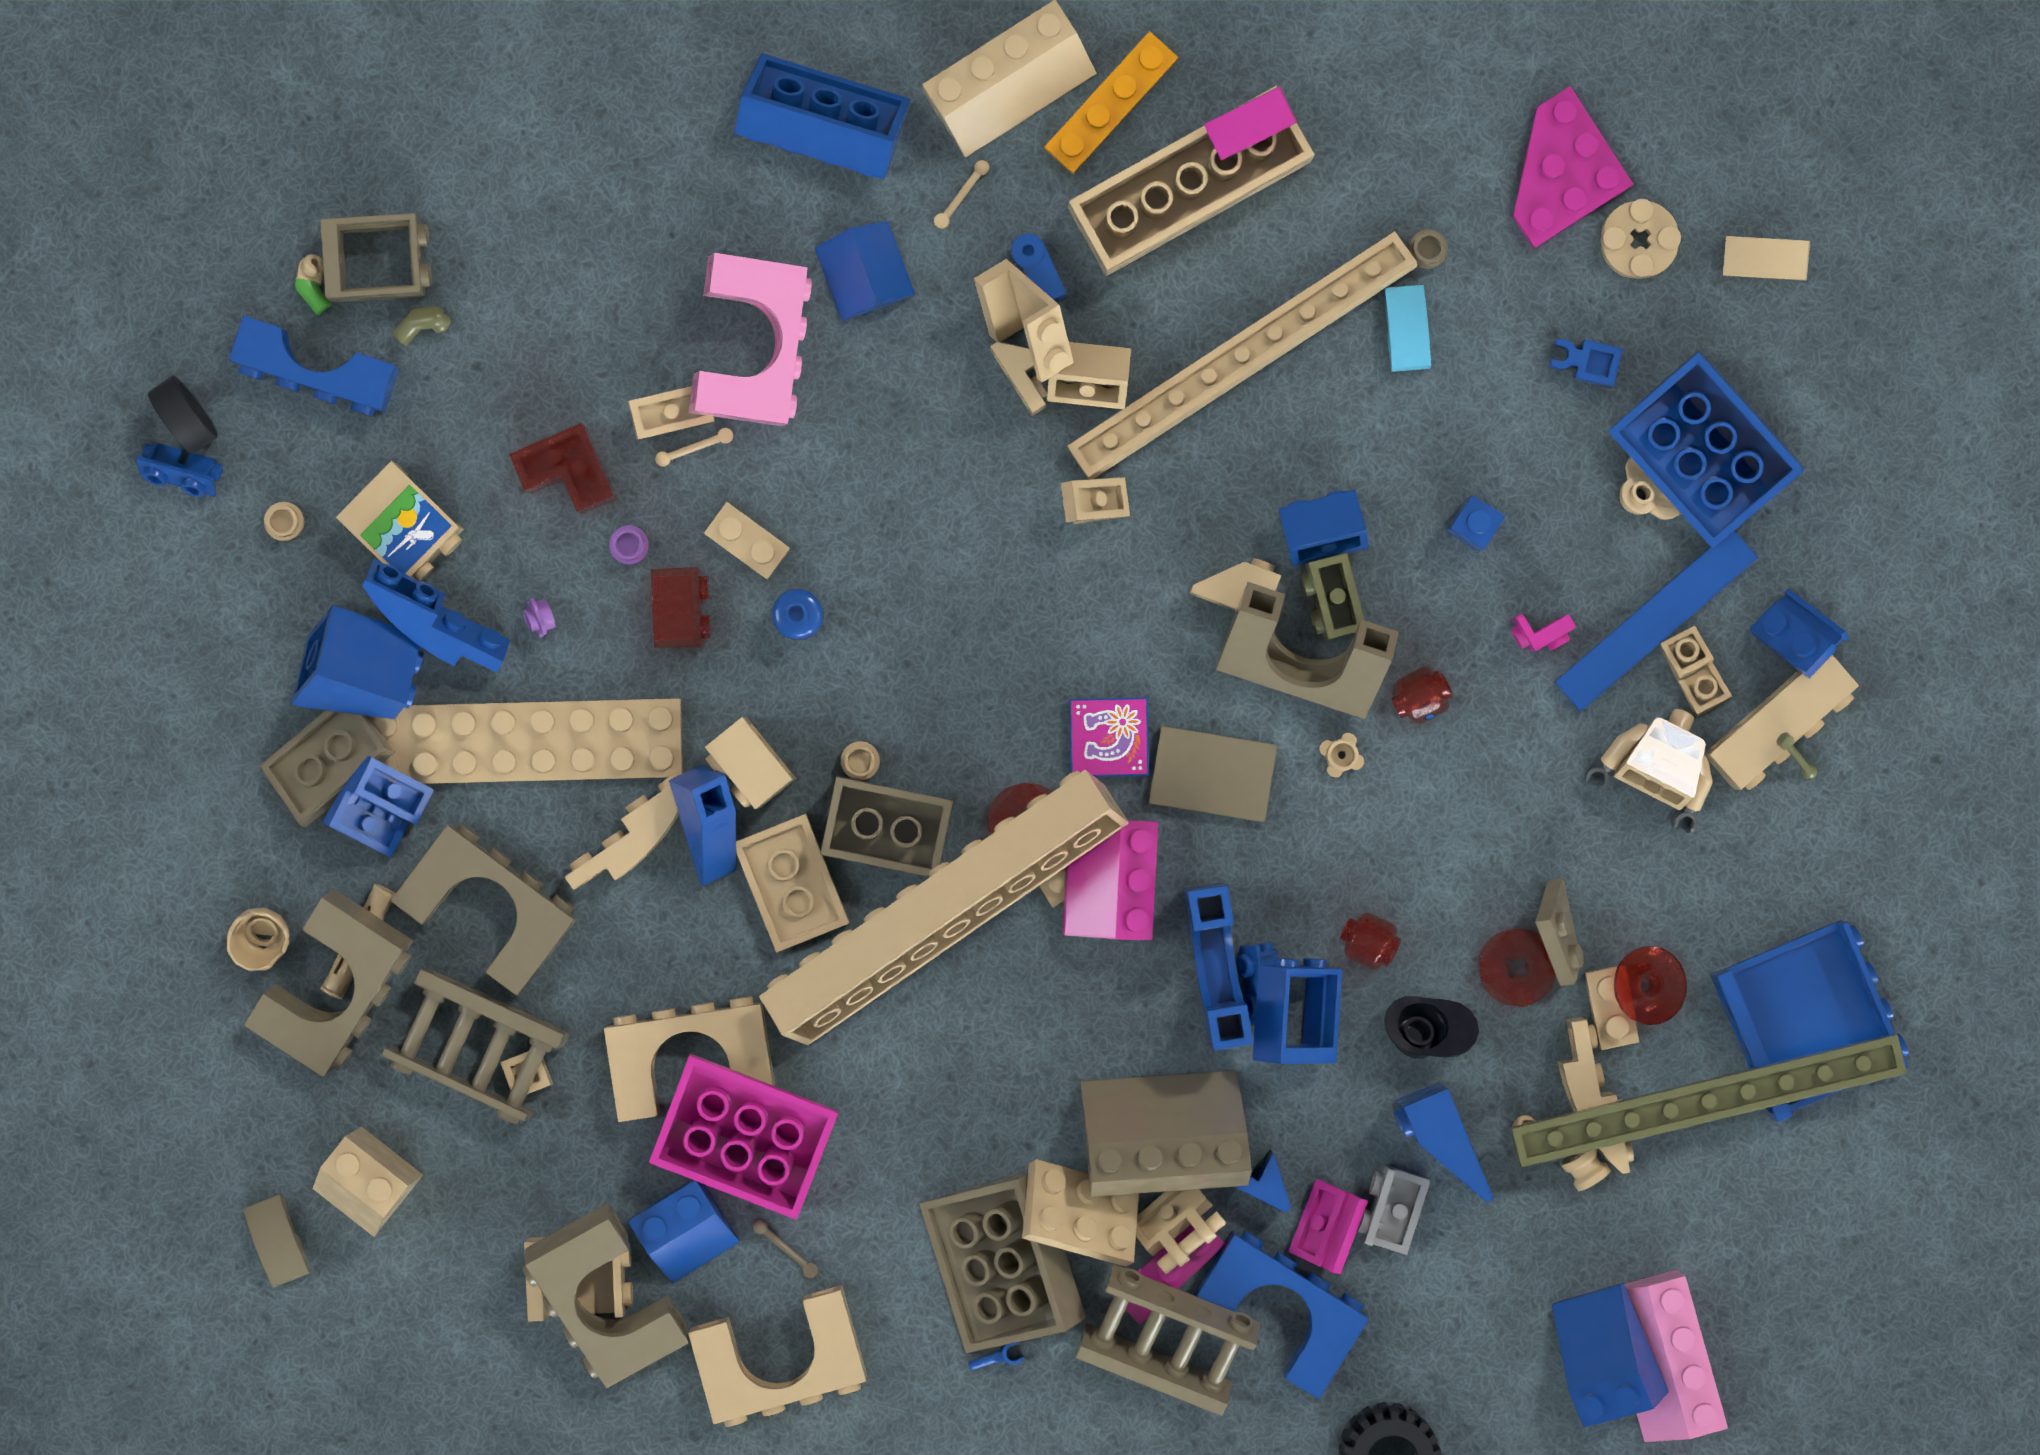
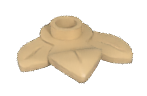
M1629 457L1625 464L1627 480L1620 489V502L1624 509L1636 515L1651 513L1663 520L1673 519L1681 513L1636 462ZM1637 488L1644 491L1645 500L1638 498L1636 494Z

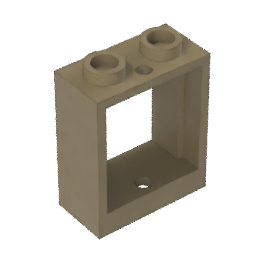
M416 213L320 219L326 299L336 303L426 297V287L432 286L430 263H424L423 247H429V229L427 223L421 224V218ZM409 229L412 285L347 289L344 233Z

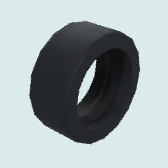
M169 377L148 392V398L162 422L189 453H196L218 437L217 431L208 415L189 389L177 377Z

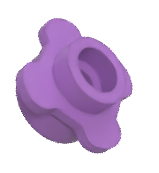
M530 598L529 601H526L527 609L523 610L525 623L530 632L536 631L539 638L544 637L548 630L555 628L552 611L545 599L535 601L534 598Z

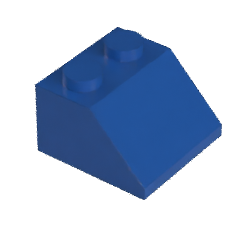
M692 1179L634 1214L628 1221L647 1254L672 1283L740 1242L706 1185Z

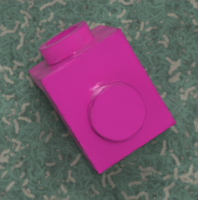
M1518 614L1511 618L1515 626L1510 631L1521 649L1527 646L1530 652H1535L1546 645L1550 651L1570 640L1567 633L1577 627L1570 615L1567 614L1533 632L1525 616Z

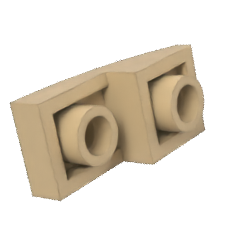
M1726 236L1723 275L1807 280L1810 241Z
M1695 626L1660 643L1664 657L1696 718L1731 700L1732 695L1714 666V658Z

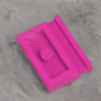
M1316 1179L1288 1252L1312 1264L1323 1267L1331 1273L1341 1275L1368 1200L1360 1198L1331 1183Z

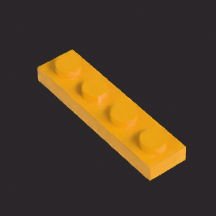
M1149 31L1046 144L1044 149L1074 175L1174 65L1179 57Z

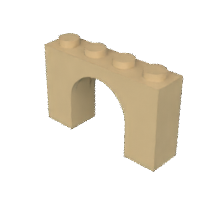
M753 996L730 999V1007L715 1009L714 1002L691 1005V1013L676 1015L675 1008L653 1011L651 1012L652 1019L637 1021L636 1014L614 1017L613 1025L605 1027L604 1033L618 1122L656 1117L661 1113L654 1071L655 1058L661 1045L668 1038L682 1032H699L710 1036L724 1049L729 1060L730 1069L775 1086L763 1003H754Z
M842 1285L804 1295L803 1305L814 1341V1358L803 1374L788 1382H767L749 1372L739 1355L729 1317L690 1328L688 1335L713 1424L724 1422L725 1427L735 1426L747 1421V1415L762 1411L763 1416H770L784 1411L785 1404L800 1401L802 1406L821 1401L823 1399L822 1394L838 1390L839 1395H844L861 1389L860 1383L866 1382L867 1372Z

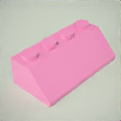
M1673 1270L1624 1284L1669 1391L1654 1409L1636 1414L1644 1442L1693 1439L1728 1429L1686 1276L1678 1270Z

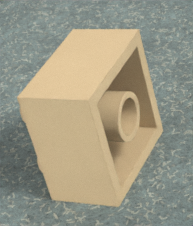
M741 717L705 746L710 753L705 758L714 771L728 775L735 784L730 790L744 807L752 805L754 809L761 808L796 779L746 717Z

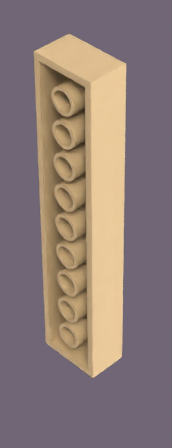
M1083 770L1081 773L1079 771L1070 773L1060 781L1058 789L1049 795L1042 794L1031 800L1026 806L1027 810L1016 818L1008 817L995 826V832L983 841L978 839L966 845L962 849L960 857L951 863L944 862L933 868L927 880L918 886L911 885L900 891L894 903L886 908L880 907L870 912L864 918L865 923L853 931L846 930L838 934L831 942L833 945L822 953L815 952L805 957L799 963L800 968L789 976L785 974L772 980L767 985L768 990L761 994L759 998L782 1036L805 1045H810L1128 825L1129 821L1106 786L1087 770Z

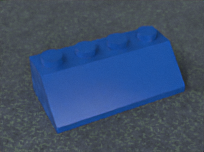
M761 53L741 95L734 134L747 137L755 142H763L783 148L790 153H799L819 159L829 165H838L858 171L865 176L885 179L893 160L911 99Z

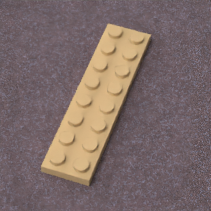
M681 699L411 705L409 708L404 707L394 719L370 716L395 752L383 763L422 784L670 777L676 772L678 775L683 774Z

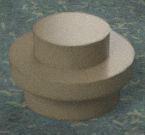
M1425 229L1417 232L1411 238L1408 250L1417 261L1418 267L1432 269L1439 266L1445 260L1448 246L1445 238L1439 232Z

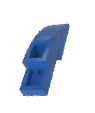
M373 559L362 586L373 603L391 623L417 645L453 666L456 665L460 656H463L497 673L504 661L510 639L502 636L494 629L485 628L465 618L457 611H451L442 607L445 593L437 590L431 584L421 582L400 572L392 565Z

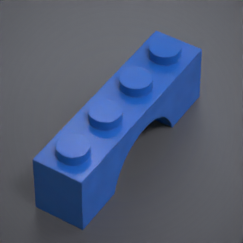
M244 315L229 361L240 365L238 370L240 374L261 380L264 373L277 378L275 385L294 392H298L301 385L315 390L313 397L336 404L337 398L352 402L350 410L373 417L375 410L383 413L386 412L400 369L393 364L356 352L346 364L335 370L327 372L307 370L293 356L286 330Z

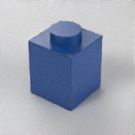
M1474 495L1466 498L1446 531L1479 552L1486 548L1506 516Z

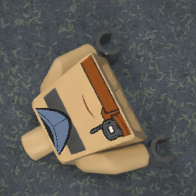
M1680 709L1672 711L1669 721L1656 717L1649 725L1639 723L1617 736L1601 757L1602 764L1591 767L1586 773V782L1590 779L1591 774L1596 771L1602 772L1605 775L1604 782L1598 787V790H1602L1609 784L1610 771L1616 770L1613 777L1678 809L1671 816V825L1674 829L1678 827L1682 817H1689L1690 823L1686 830L1688 834L1693 833L1697 829L1698 822L1694 814L1696 811L1701 810L1713 781L1709 761L1704 754L1705 741L1689 732L1694 722V717L1689 712Z

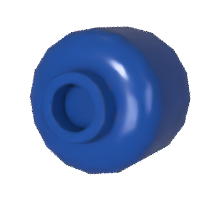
M790 589L782 593L775 601L772 609V621L776 629L783 636L793 640H806L814 636L821 628L824 620V611L819 599L811 592L803 589Z

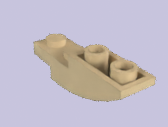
M677 772L657 785L661 792L648 800L643 795L625 807L629 814L621 820L629 830L628 834L624 835L619 830L602 842L605 850L593 858L587 852L569 865L572 872L565 876V879L573 890L578 889L606 869L615 881L619 880L652 852L667 834L679 815L669 783L670 779L678 776Z
M1582 1017L1567 1019L1566 1024L1573 1058L1557 1062L1562 1083L1573 1111L1619 1101L1617 1100V1095L1613 1092L1600 1093L1599 1087L1605 1086L1601 1064H1595L1592 1049L1598 1047L1594 1025H1588L1587 1019ZM1631 1141L1597 1149L1616 1170L1622 1174L1630 1173L1629 1162L1634 1161Z

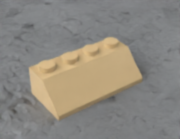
M1053 0L922 84L924 95L966 158L1097 73L1077 32L1057 1Z

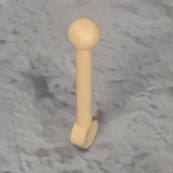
M979 160L975 163V171L944 213H939L935 216L934 223L937 228L945 229L949 226L950 216L979 177L989 172L990 166L987 161Z
M722 428L719 430L718 435L669 453L661 451L657 453L655 461L657 465L665 467L669 465L671 460L719 442L727 444L732 441L733 432L729 428Z

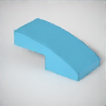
M1424 285L1385 288L1384 301L1388 326L1387 339L1391 372L1430 369V340Z

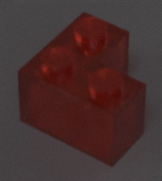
M583 423L509 454L524 491L530 494L563 480L575 509L580 514H585L618 499L589 430Z

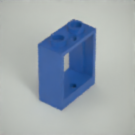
M1275 958V965H1258L1253 1060L1276 1064L1337 1063L1342 969L1326 967L1327 960L1317 958H1303V965H1299V959ZM1290 977H1307L1303 1043L1286 1044Z

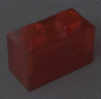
M699 567L651 569L654 648L704 647V639H711L710 615H703L702 603L703 599H709V577L701 576V569Z

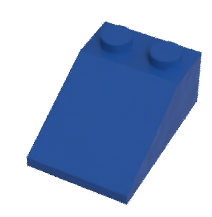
M1437 1082L1396 1099L1399 1109L1393 1111V1115L1401 1133H1404L1406 1138L1411 1136L1486 1202L1494 1200L1448 1088Z
M1624 1283L1552 1304L1568 1390L1584 1428L1652 1410L1669 1393Z

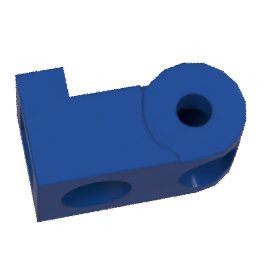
M1029 233L1017 237L1011 248L1012 261L1016 268L1023 271L1032 282L1054 301L1059 302L1066 299L1065 289L1041 238Z

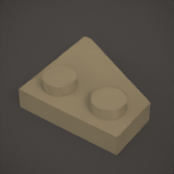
M1558 878L1547 882L1535 923L1559 985L1566 986L1576 983L1579 969L1584 965V957L1580 945L1577 944L1565 882L1563 878Z

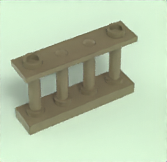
M430 968L420 969L414 984L424 988L422 994L425 998L402 1049L399 1050L395 1047L384 1049L382 1056L392 1060L390 1067L408 1075H412L413 1071L418 1072L498 1109L496 1115L508 1122L518 1124L519 1120L527 1121L532 1119L535 1111L522 1106L546 1051L550 1052L552 1047L555 1049L564 1047L570 1032ZM445 999H449L460 1004L458 1011L461 1013L438 1064L435 1066L415 1056L439 1003H444ZM483 1015L495 1021L493 1027L496 1030L475 1077L470 1082L451 1073L474 1020L480 1019V1016ZM518 1031L531 1037L528 1042L531 1044V1048L507 1099L487 1090V1086L510 1035L515 1036Z
M1113 1264L1105 1292L1114 1295V1298L1100 1328L1086 1324L1080 1338L1076 1358L1223 1416L1228 1405L1232 1381L1224 1377L1239 1346L1254 1351L1257 1345L1261 1322L1252 1319L1245 1313L1231 1311L1143 1276L1134 1269L1123 1268ZM1129 1301L1151 1310L1136 1343L1114 1335ZM1166 1316L1188 1325L1173 1357L1151 1349ZM1203 1331L1225 1339L1210 1372L1188 1364Z

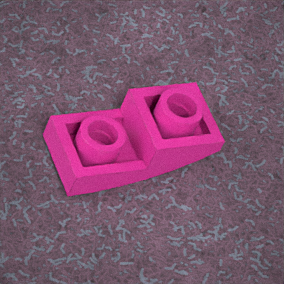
M1281 86L1205 123L1204 126L1220 160H1223L1297 123V120Z

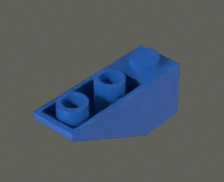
M702 764L670 779V787L700 885L705 886L735 871L736 810L725 774L714 771L712 768Z

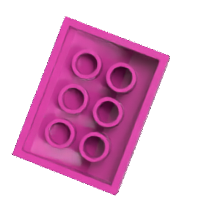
M690 1054L649 1163L797 1220L839 1111Z

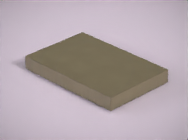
M325 710L262 763L260 768L299 825L307 827L332 806L351 775L368 756L383 763L395 752L370 716Z
M1161 726L1148 803L1265 822L1277 745Z

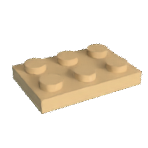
M807 814L736 841L737 856L776 953L850 923L824 856L820 855L821 849Z
M1036 1159L1029 1163L1022 1238L1127 1267L1134 1263L1139 1193L1091 1197L1089 1175L1087 1173Z

